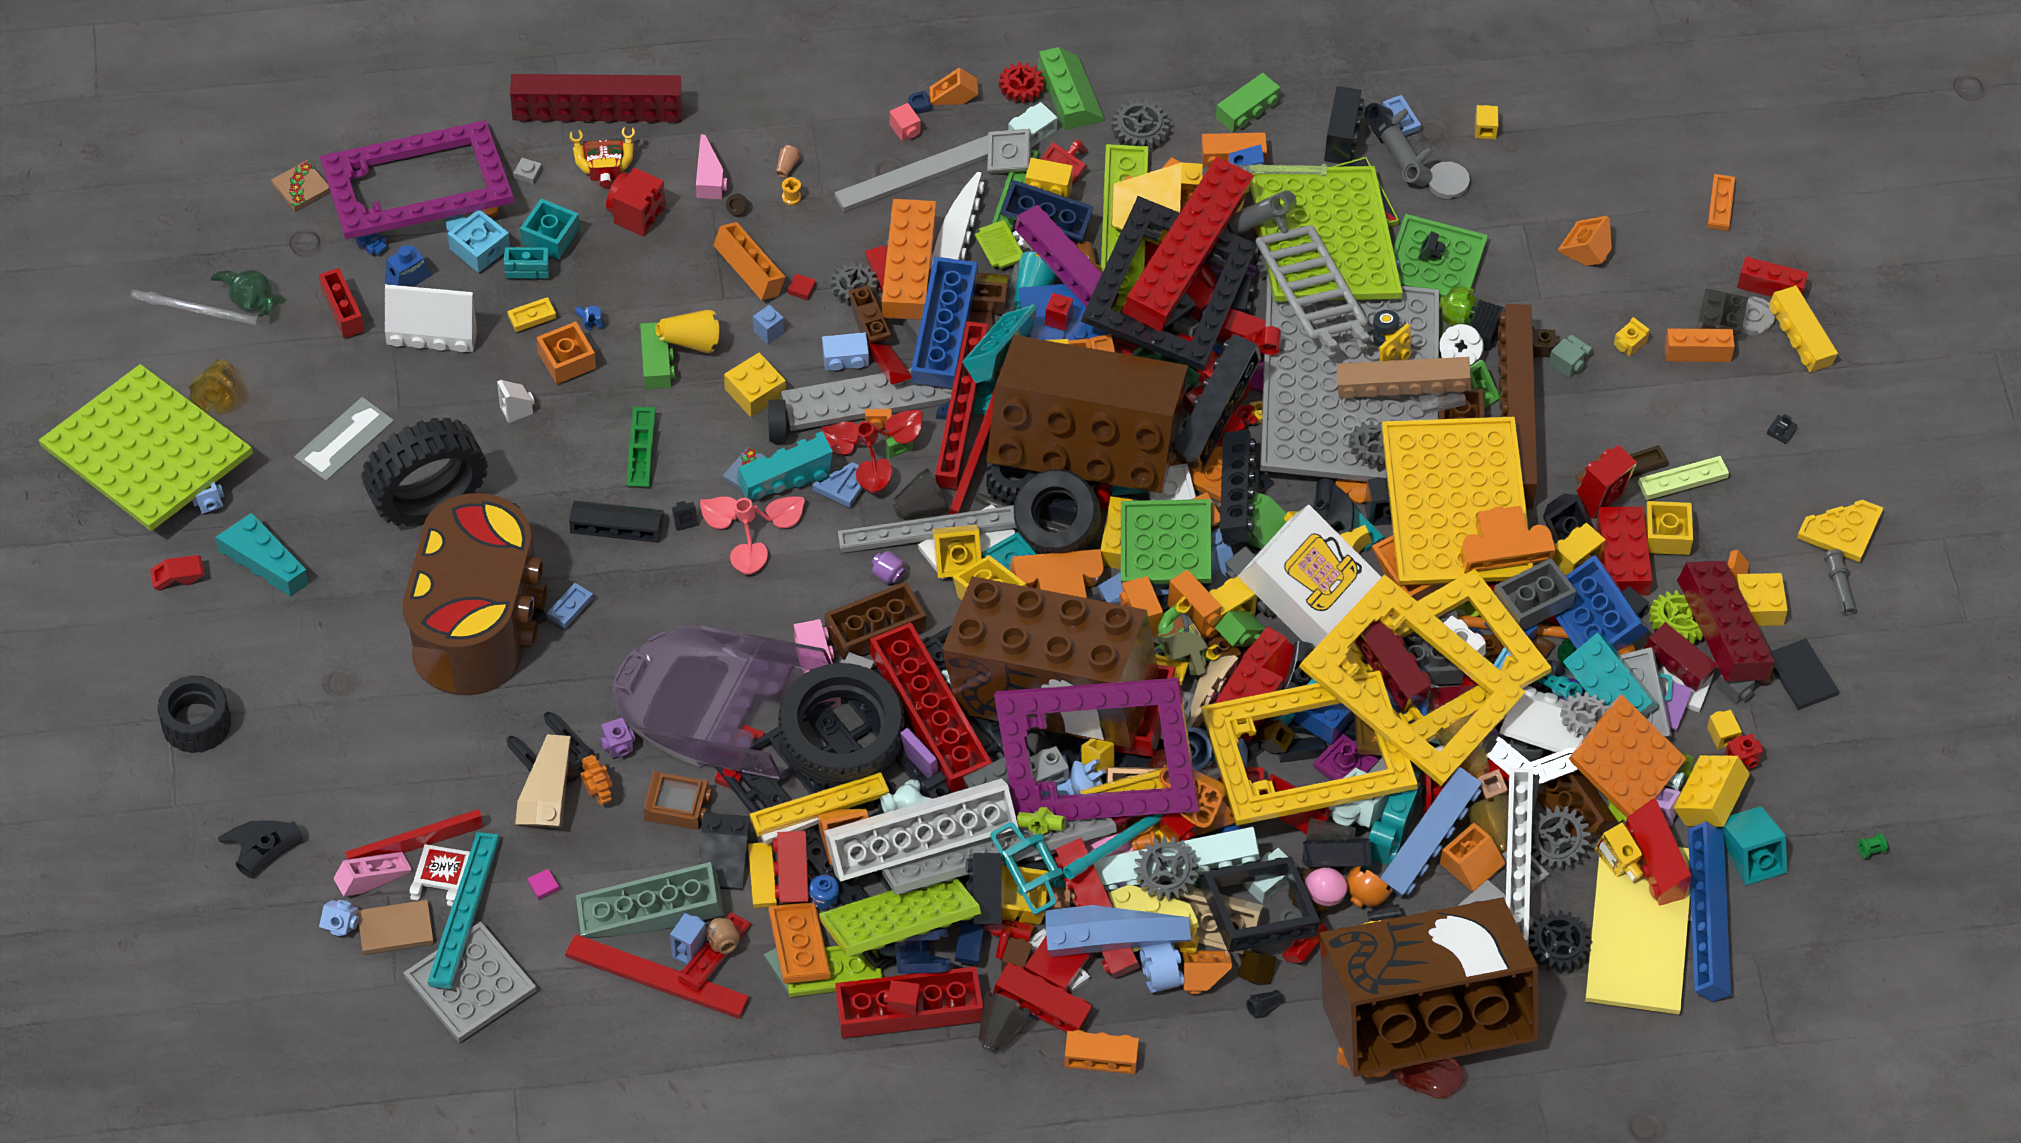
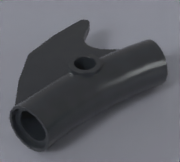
M1326 478L1319 480L1316 483L1313 509L1331 527L1336 524H1343L1348 532H1352L1354 503L1333 480Z
M1304 641L1294 643L1290 666L1281 690L1305 686L1312 679L1299 667L1302 661L1314 650L1312 643Z
M250 821L218 837L220 843L236 842L240 844L241 851L235 865L247 877H251L265 863L283 850L303 840L302 834L294 821L291 823Z

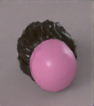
M1316 867L1307 868L1303 872H1299L1318 918L1321 916L1322 911L1332 908L1343 900L1347 891V883L1338 871L1331 868ZM1289 885V899L1292 901L1293 906L1299 908Z

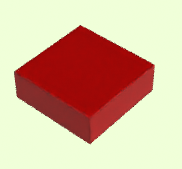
M796 273L788 288V294L808 300L816 285V280Z

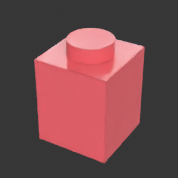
M908 103L890 111L889 124L902 142L920 134L921 120Z

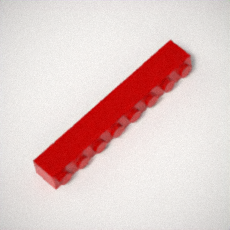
M966 321L935 473L936 487L957 490L959 486L979 383H975L962 361L987 334L988 324Z

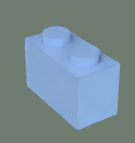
M866 333L822 337L825 370L869 366Z

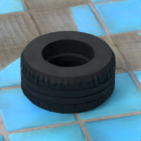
M1049 469L1042 471V473H1037L1036 476H1032L1020 488L1021 490L1016 495L1015 506L1013 507L1015 525L1021 537L1033 550L1040 554L1082 551L1083 548L1085 549L1091 543V540L1093 541L1100 526L1101 508L1093 489L1081 476L1064 469ZM1054 495L1070 496L1076 502L1078 508L1073 524L1060 532L1045 531L1037 520V513L1041 504Z

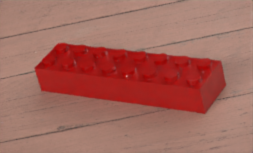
M910 622L871 638L870 655L882 676L897 691L903 705L904 714L918 739L936 757L939 772L942 771L946 777L949 793L951 794L966 788L963 777L992 762L914 626Z

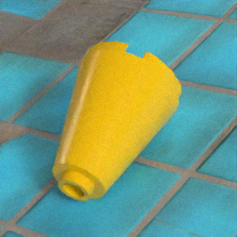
M702 310L663 318L656 325V335L659 336L660 340L703 353H712L714 349H711L712 346L718 343L719 322L714 320L713 314L716 313L713 310Z

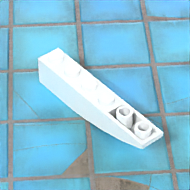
M977 172L967 183L946 215L933 252L931 271L934 257L965 260L967 253L965 244H969L971 239V231L969 229L975 225L976 215L973 214L974 211L979 210L980 198L978 196L983 194L985 182L981 181V172Z

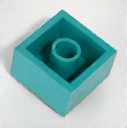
M541 198L520 228L521 244L527 247H548L549 256L559 260L580 230L579 214Z

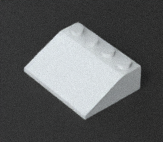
M385 285V336L387 345L458 352L474 351L477 325L473 292Z
M1531 686L1522 688L1526 692L1507 713L1499 734L1554 752H1560L1568 748L1576 749L1584 738L1582 733L1575 736V730L1573 729L1567 731L1568 724H1562L1563 717H1560V713L1565 700L1559 699L1558 696L1552 693L1544 694L1538 692Z

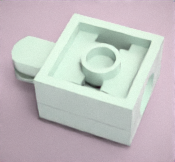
M1355 768L1344 778L1367 773ZM1391 794L1330 806L1329 810L1334 811L1333 820L1338 824L1349 826L1355 821L1359 825L1369 828L1376 820L1382 817Z

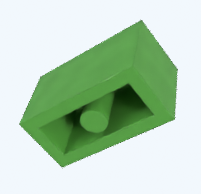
M1228 611L1215 627L1232 646L1251 647L1265 630V627L1251 612Z

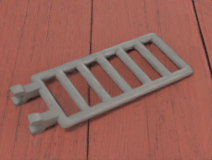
M1304 226L1288 230L1286 233L1278 232L1256 238L1255 241L1307 336L1310 339L1319 338L1326 357H1334L1336 353L1333 348L1338 347L1335 339H1332L1331 335L1349 330L1355 338L1358 350L1367 349L1368 345L1365 341L1369 340L1370 337L1362 327L1367 326L1368 321L1314 226ZM1308 234L1313 241L1271 252L1266 245ZM1318 250L1321 256L1320 258L1279 267L1275 259ZM1324 265L1330 271L1327 274L1289 283L1284 277L1286 274ZM1335 281L1339 287L1338 289L1296 298L1293 290ZM1344 296L1348 303L1305 314L1301 307ZM1353 312L1357 319L1315 330L1310 323L1311 321Z

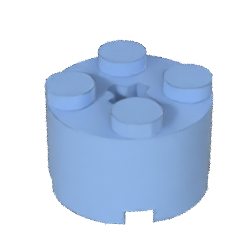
M1173 943L1140 947L1142 950L1140 951L1142 971L1147 976V979H1150L1149 982H1146L1150 993L1184 985L1182 971L1178 970L1177 965L1181 963L1178 949L1175 950Z

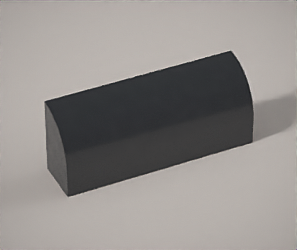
M574 500L569 519L570 533L659 543L664 510Z

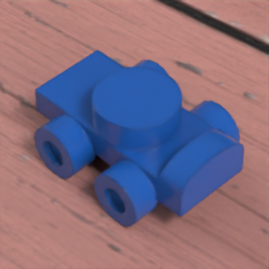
M377 233L356 237V244L360 248L365 246L367 253L370 255L375 253L379 256L387 248V245L384 244L387 240L383 235L376 238Z

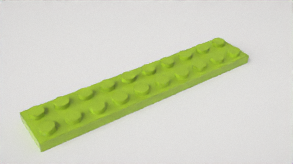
M1106 144L1101 250L1102 272L1121 233V230L1112 227L1113 184L1123 181L1129 175L1134 178L1147 173V146ZM1143 239L1118 291L1119 296L1116 305L1111 310L1120 312L1128 294L1144 271L1145 240Z

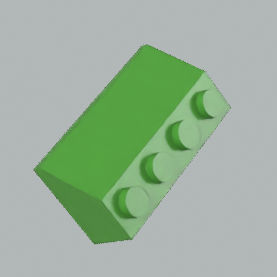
M1060 47L1040 51L1038 68L1039 71H1042L1044 83L1064 131L1103 122L1104 116L1079 56Z

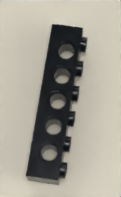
M1249 430L1223 433L1220 532L1224 544L1251 541V532H1254V521L1251 516L1255 515L1254 503L1252 502V499H1255V489L1252 483H1256L1255 471L1253 470V467H1256V457L1253 451H1257L1255 438H1251Z

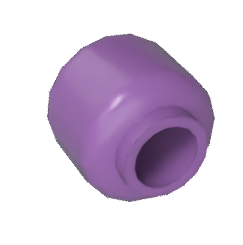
M886 551L883 554L878 553L871 562L874 565L872 568L873 575L885 584H896L905 573L903 560L891 551Z

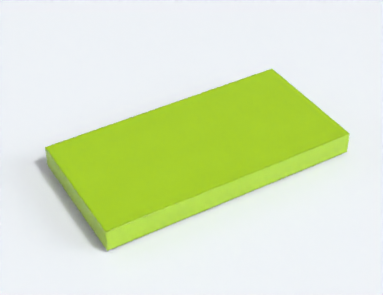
M839 946L825 947L830 979L787 983L789 997L835 992V983L882 978L881 968L874 969L863 954L855 957H846ZM871 949L879 959L877 949Z

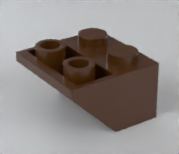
M978 273L971 312L991 311V314H1005L1010 275Z

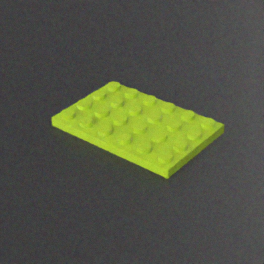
M955 878L951 881L935 883L930 887L910 890L906 894L895 895L893 890L820 913L819 916L821 923L846 957H855L870 949H881L886 944L905 941L913 935H923L938 927H948L953 922L970 920L975 915L981 914L979 904L961 882Z

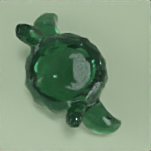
M224 270L216 272L211 276V281H221L230 285L228 289L230 300L241 310L251 311L260 308L258 317L268 315L272 310V303L284 302L282 295L272 294L269 280L260 271L246 270L237 274L233 271Z

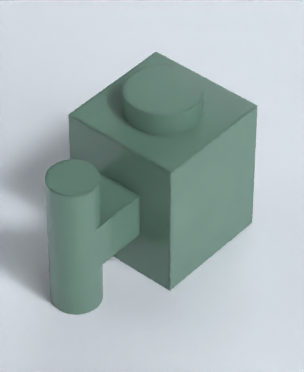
M1571 334L1567 340L1564 338L1551 351L1549 365L1570 378L1575 372L1578 373L1582 370L1585 364L1583 361L1584 355H1590L1593 348Z

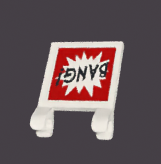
M425 844L414 881L410 887V899L419 901L422 887L427 886L448 890L446 895L447 905L452 906L470 852Z

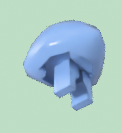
M1095 759L1087 765L1079 761L1074 762L1071 769V787L1074 794H1080V790L1103 784L1100 777L1106 773L1105 769L1099 772L1094 771L1096 764L1100 763L1099 759Z

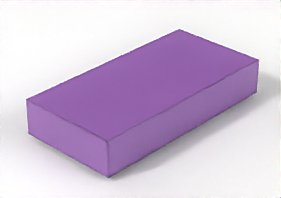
M1672 682V698L1670 701H1665L1670 730L1677 732L1693 689Z

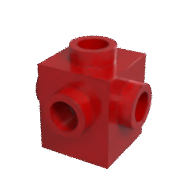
M1752 733L1745 736L1739 735L1732 741L1727 742L1725 756H1738L1748 769L1760 763L1763 753L1760 741H1756Z

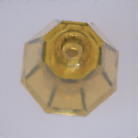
M222 359L212 362L191 380L189 385L191 390L190 400L205 412L216 410L215 413L222 414L231 408L236 400L233 365L227 360Z
M1498 794L1492 796L1494 801L1484 799L1471 805L1463 817L1468 826L1476 823L1490 835L1499 852L1507 850L1508 794Z

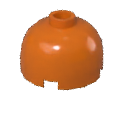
M1353 866L1346 879L1347 892L1352 896L1350 901L1359 908H1362L1363 905L1370 908L1382 905L1393 892V889L1387 888L1388 884L1369 870L1363 873L1360 871L1362 866Z

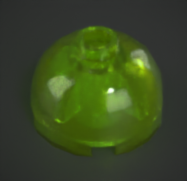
M1463 286L1454 287L1449 290L1446 297H1441L1439 308L1442 309V317L1449 326L1453 327L1464 324L1465 319H1469L1471 308L1475 303L1476 296L1472 295L1476 292L1475 289Z

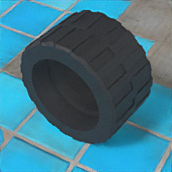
M190 675L171 682L162 691L158 700L159 704L157 705L164 737L171 746L183 752H204L220 744L224 737L227 736L231 726L228 702L224 690L214 680L200 675ZM192 704H204L214 709L213 714L208 719L197 724H184L174 719L181 709Z

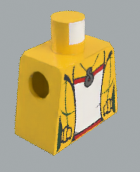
M1623 822L1605 832L1594 849L1598 856L1615 876L1619 877L1626 872L1631 881L1640 878L1644 873L1637 863L1642 853Z

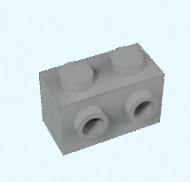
M1056 746L1050 749H1043L1038 754L1030 757L1033 777L1036 778V783L1053 781L1058 784L1068 780L1069 767Z

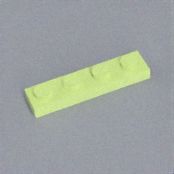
M1721 456L1641 477L1638 484L1646 500L1726 479L1729 476V472Z

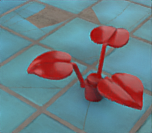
M908 410L891 416L885 423V428L889 433L881 430L878 426L874 427L870 421H863L859 425L853 422H840L830 426H823L822 431L833 453L837 455L851 454L855 445L860 444V440L868 446L872 461H865L859 465L856 470V480L862 488L871 493H876L888 485L893 473L892 466L887 459L876 461L872 444L877 441L878 433L888 438L893 436L895 442L899 444L910 443L921 432L923 412L921 410Z

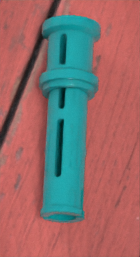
M1549 673L1536 680V682L1552 689L1555 695L1564 696L1566 700H1568V696L1575 698L1577 692L1580 695L1582 694L1581 685L1577 682H1570L1564 676L1557 677Z

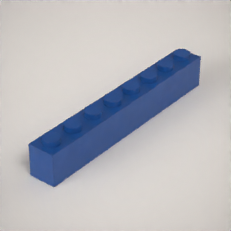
M1706 821L1688 829L1694 990L1697 994L1714 1002L1731 995L1724 832Z

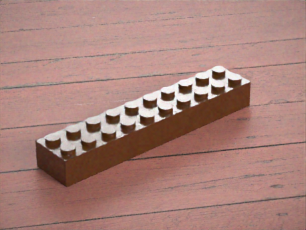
M1505 304L1504 312H1500L1497 328V338H1500V343H1498V356H1500L1498 373L1501 374V378H1499V391H1501L1502 395L1499 398V409H1502L1500 417H1515L1526 509H1533L1537 488L1532 309L1531 305Z

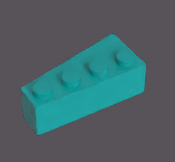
M823 431L816 433V438L808 442L805 439L798 441V446L787 451L785 448L777 450L771 458L767 459L766 456H763L738 467L737 482L745 498L750 500L760 499L765 495L781 493L786 489L801 487L807 483L822 481L828 478L833 451Z
M252 513L215 537L219 553L231 557L233 562L240 566L241 564L244 565L254 575H260L265 578L269 584L291 597L308 585L306 569Z

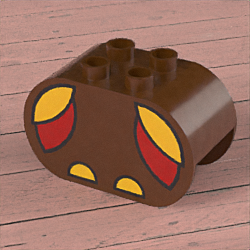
M483 493L459 495L440 503L430 512L423 526L403 599L402 611L411 635L414 667L426 683L450 694L474 695L500 686L518 668L524 647L533 648L536 643L538 622L531 619L533 608L543 610L547 600L548 586L547 583L541 582L544 561L543 558L535 557L531 529L527 518L517 506L502 497Z

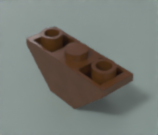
M867 285L849 290L856 324L860 333H866L867 342L872 343L890 338V331L870 286Z

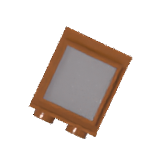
M654 770L643 808L644 821L699 830L700 823L703 820V813H707V808H704L705 804L710 802L712 789L708 786V779L700 780L660 773Z

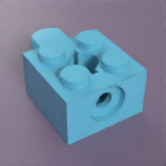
M481 210L474 212L468 218L462 214L446 218V227L449 231L447 233L449 249L478 273L503 255L505 247H510L509 233Z

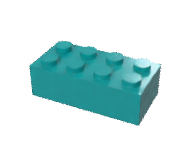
M1598 632L1563 661L1590 697L1596 694L1598 701L1601 699L1605 700L1604 706L1610 707L1620 695H1623L1644 717L1660 706L1606 636Z

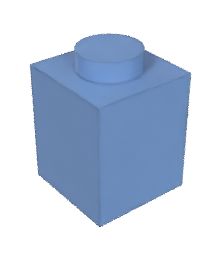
M768 305L753 316V332L768 345L784 334V317Z

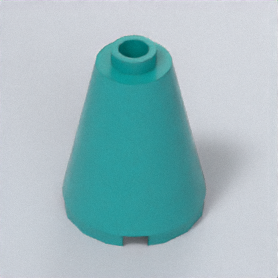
M1025 252L1019 260L1014 297L1016 310L1020 309L1018 288L1053 285L1058 278L1040 257L1035 256L1036 252Z

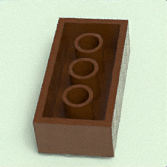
M907 581L825 613V627L827 628L828 635L843 660L846 659L849 652L858 656L870 653L871 638L910 622L917 633L926 630V614Z

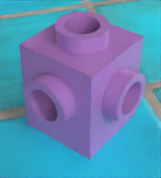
M623 717L601 724L602 738H600L603 750H608L611 758L622 757L633 751L632 742L635 741L633 730L627 728Z

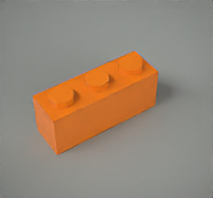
M1202 134L1201 156L1203 167H1210L1216 156L1229 162L1228 155L1230 153L1256 145L1262 146L1266 166V134Z
M1667 329L1664 343L1666 361L1731 362L1734 351L1733 329Z
M1082 1030L1067 1031L1064 1067L1135 1074L1139 1038H1133L1130 1035L1114 1036L1103 1032L1094 1034L1086 1033Z

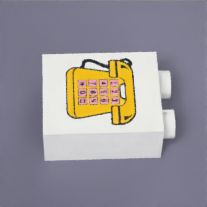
M1309 504L1292 516L1238 575L1302 641L1312 643L1314 649L1381 578Z

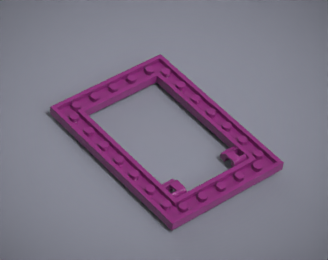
M486 120L320 156L321 165L345 240L514 203L511 188ZM471 144L486 185L484 189H476L466 193L435 198L425 202L382 211L380 202H373L371 209H366L364 204L361 205L360 202H357L350 179L364 177L366 173H369L368 166Z
M1179 678L995 692L994 697L1016 820L1019 812L1034 813L1040 807H1048L1054 815L1065 816L1066 820L1194 812L1199 810ZM1158 705L1171 788L1058 795L1056 782L1043 781L1036 783V778L1033 777L1027 736L1028 730L1032 727H1039V729L1047 727L1045 713ZM1030 714H1036L1037 717H1030ZM1043 791H1049L1050 796L1044 797Z

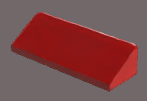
M868 342L871 357L891 385L912 378L890 345Z

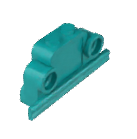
M1413 771L1417 781V789L1391 794L1381 820L1374 822L1369 836L1371 840V859L1373 861L1389 866L1401 849L1423 794L1424 788L1419 783L1420 773ZM1369 865L1362 866V869L1366 871Z

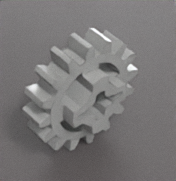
M1577 692L1575 698L1568 696V700L1563 702L1560 717H1563L1562 724H1568L1567 731L1575 730V736L1582 733L1583 738H1585L1609 706H1604V699L1598 701L1596 694L1593 697H1589L1588 692H1585L1584 696Z

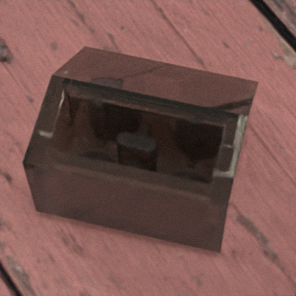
M1706 288L1697 329H1733V336L1741 334L1748 297Z

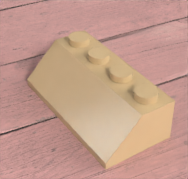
M1187 885L1188 894L1179 891L1180 899H1177L1172 894L1171 898L1191 905L1199 924L1196 935L1199 936V943L1227 950L1202 890ZM1220 894L1235 930L1259 925L1264 905ZM1244 950L1236 951V953L1243 954Z

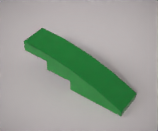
M633 406L627 487L649 488L655 407Z

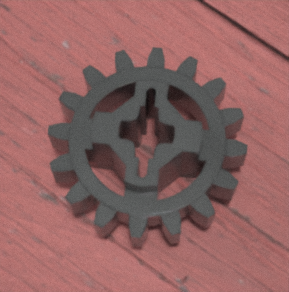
M851 262V266H847L844 263L843 269L836 268V274H832L831 289H833V295H838V301L845 299L847 305L850 303L849 290L869 285L872 293L877 292L878 279L876 278L875 271L870 272V266L863 268V263L861 262L858 266H855L854 262Z
M1370 421L1369 425L1362 422L1361 427H1354V431L1350 434L1348 447L1352 448L1351 454H1357L1356 460L1364 459V464L1371 461L1373 466H1376L1377 461L1382 465L1385 463L1382 422H1379L1377 425H1374L1373 421Z

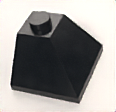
M1563 493L1546 506L1543 519L1551 532L1555 544L1561 539L1565 540L1576 527L1580 528L1585 523L1593 528L1579 495Z

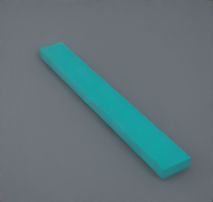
M476 833L427 981L429 987L452 989L500 842L499 834Z

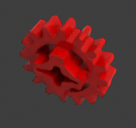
M1018 62V66L1011 63L1010 69L1005 67L1003 68V73H1000L999 88H1001V94H1006L1007 100L1014 98V103L1018 99L1022 103H1025V99H1029L1032 102L1033 96L1039 98L1040 92L1044 90V77H1042V71H1037L1036 65L1031 68L1028 62L1025 66L1021 62Z

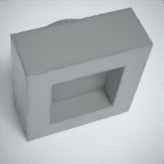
M521 158L513 173L514 179L534 184L542 170V164Z

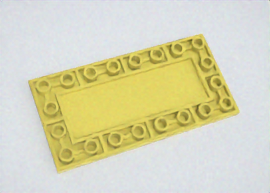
M1678 847L1690 872L1689 848ZM1599 857L1591 933L1593 943L1590 946L1591 952L1589 955L1585 1002L1680 1014L1690 882L1685 899L1659 906L1656 898H1652L1647 879L1641 876L1637 880L1631 881L1626 872L1617 877Z

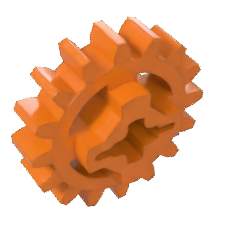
M593 755L583 758L582 767L585 772L581 773V778L588 795H594L595 800L600 805L611 802L609 788L613 787L607 768L605 765H599V761Z

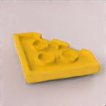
M1860 500L1848 507L1843 508V506L1827 510L1826 513L1818 516L1814 514L1807 516L1800 528L1797 539L1828 551L1842 550L1844 557L1860 562L1882 514L1883 507Z

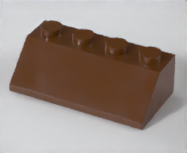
M1579 770L1539 786L1537 799L1545 811L1549 808L1554 813L1555 807L1558 805L1563 812L1564 808L1568 806L1570 814L1573 810H1577L1579 813L1578 817L1584 816L1586 820L1583 824L1588 823L1590 829L1586 832L1592 835V838L1586 839L1589 843L1600 839L1605 832L1612 829L1618 823L1592 783ZM1568 823V832L1572 836L1577 837L1575 826Z

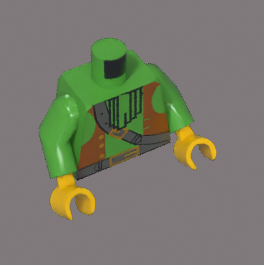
M1185 596L1181 597L1177 605H1174L1163 614L1158 625L1159 633L1156 635L1161 644L1154 648L1155 654L1166 657L1160 638L1175 632L1193 633L1205 642L1187 613L1192 603L1188 607L1182 604L1186 599ZM1206 642L1205 644L1208 649L1199 651L1204 656L1205 661L1215 660L1222 655H1215L1213 653V649L1218 647L1217 644L1208 647ZM1185 656L1176 659L1186 662Z

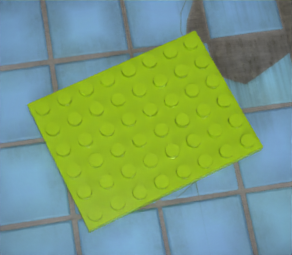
M1375 166L1249 169V172L1255 175L1251 184L1254 204L1285 190L1295 195L1297 200L1295 208L1282 215L1287 229L1291 230L1309 225L1314 226L1355 300L1402 298L1403 292ZM1280 198V204L1285 207V202ZM1275 219L1259 225L1260 236L1281 232ZM1308 234L1266 245L1271 252L1313 241ZM1318 250L1275 259L1279 267L1320 258L1321 256ZM1266 262L1273 301H1288ZM1324 265L1286 274L1284 277L1289 283L1327 274L1330 271ZM1335 281L1293 290L1296 298L1338 289L1339 287ZM1342 296L1329 300H1345V298Z
M141 364L38 440L41 447L150 531L154 530L196 498L199 493L209 488L213 482L218 481L253 454L251 446Z

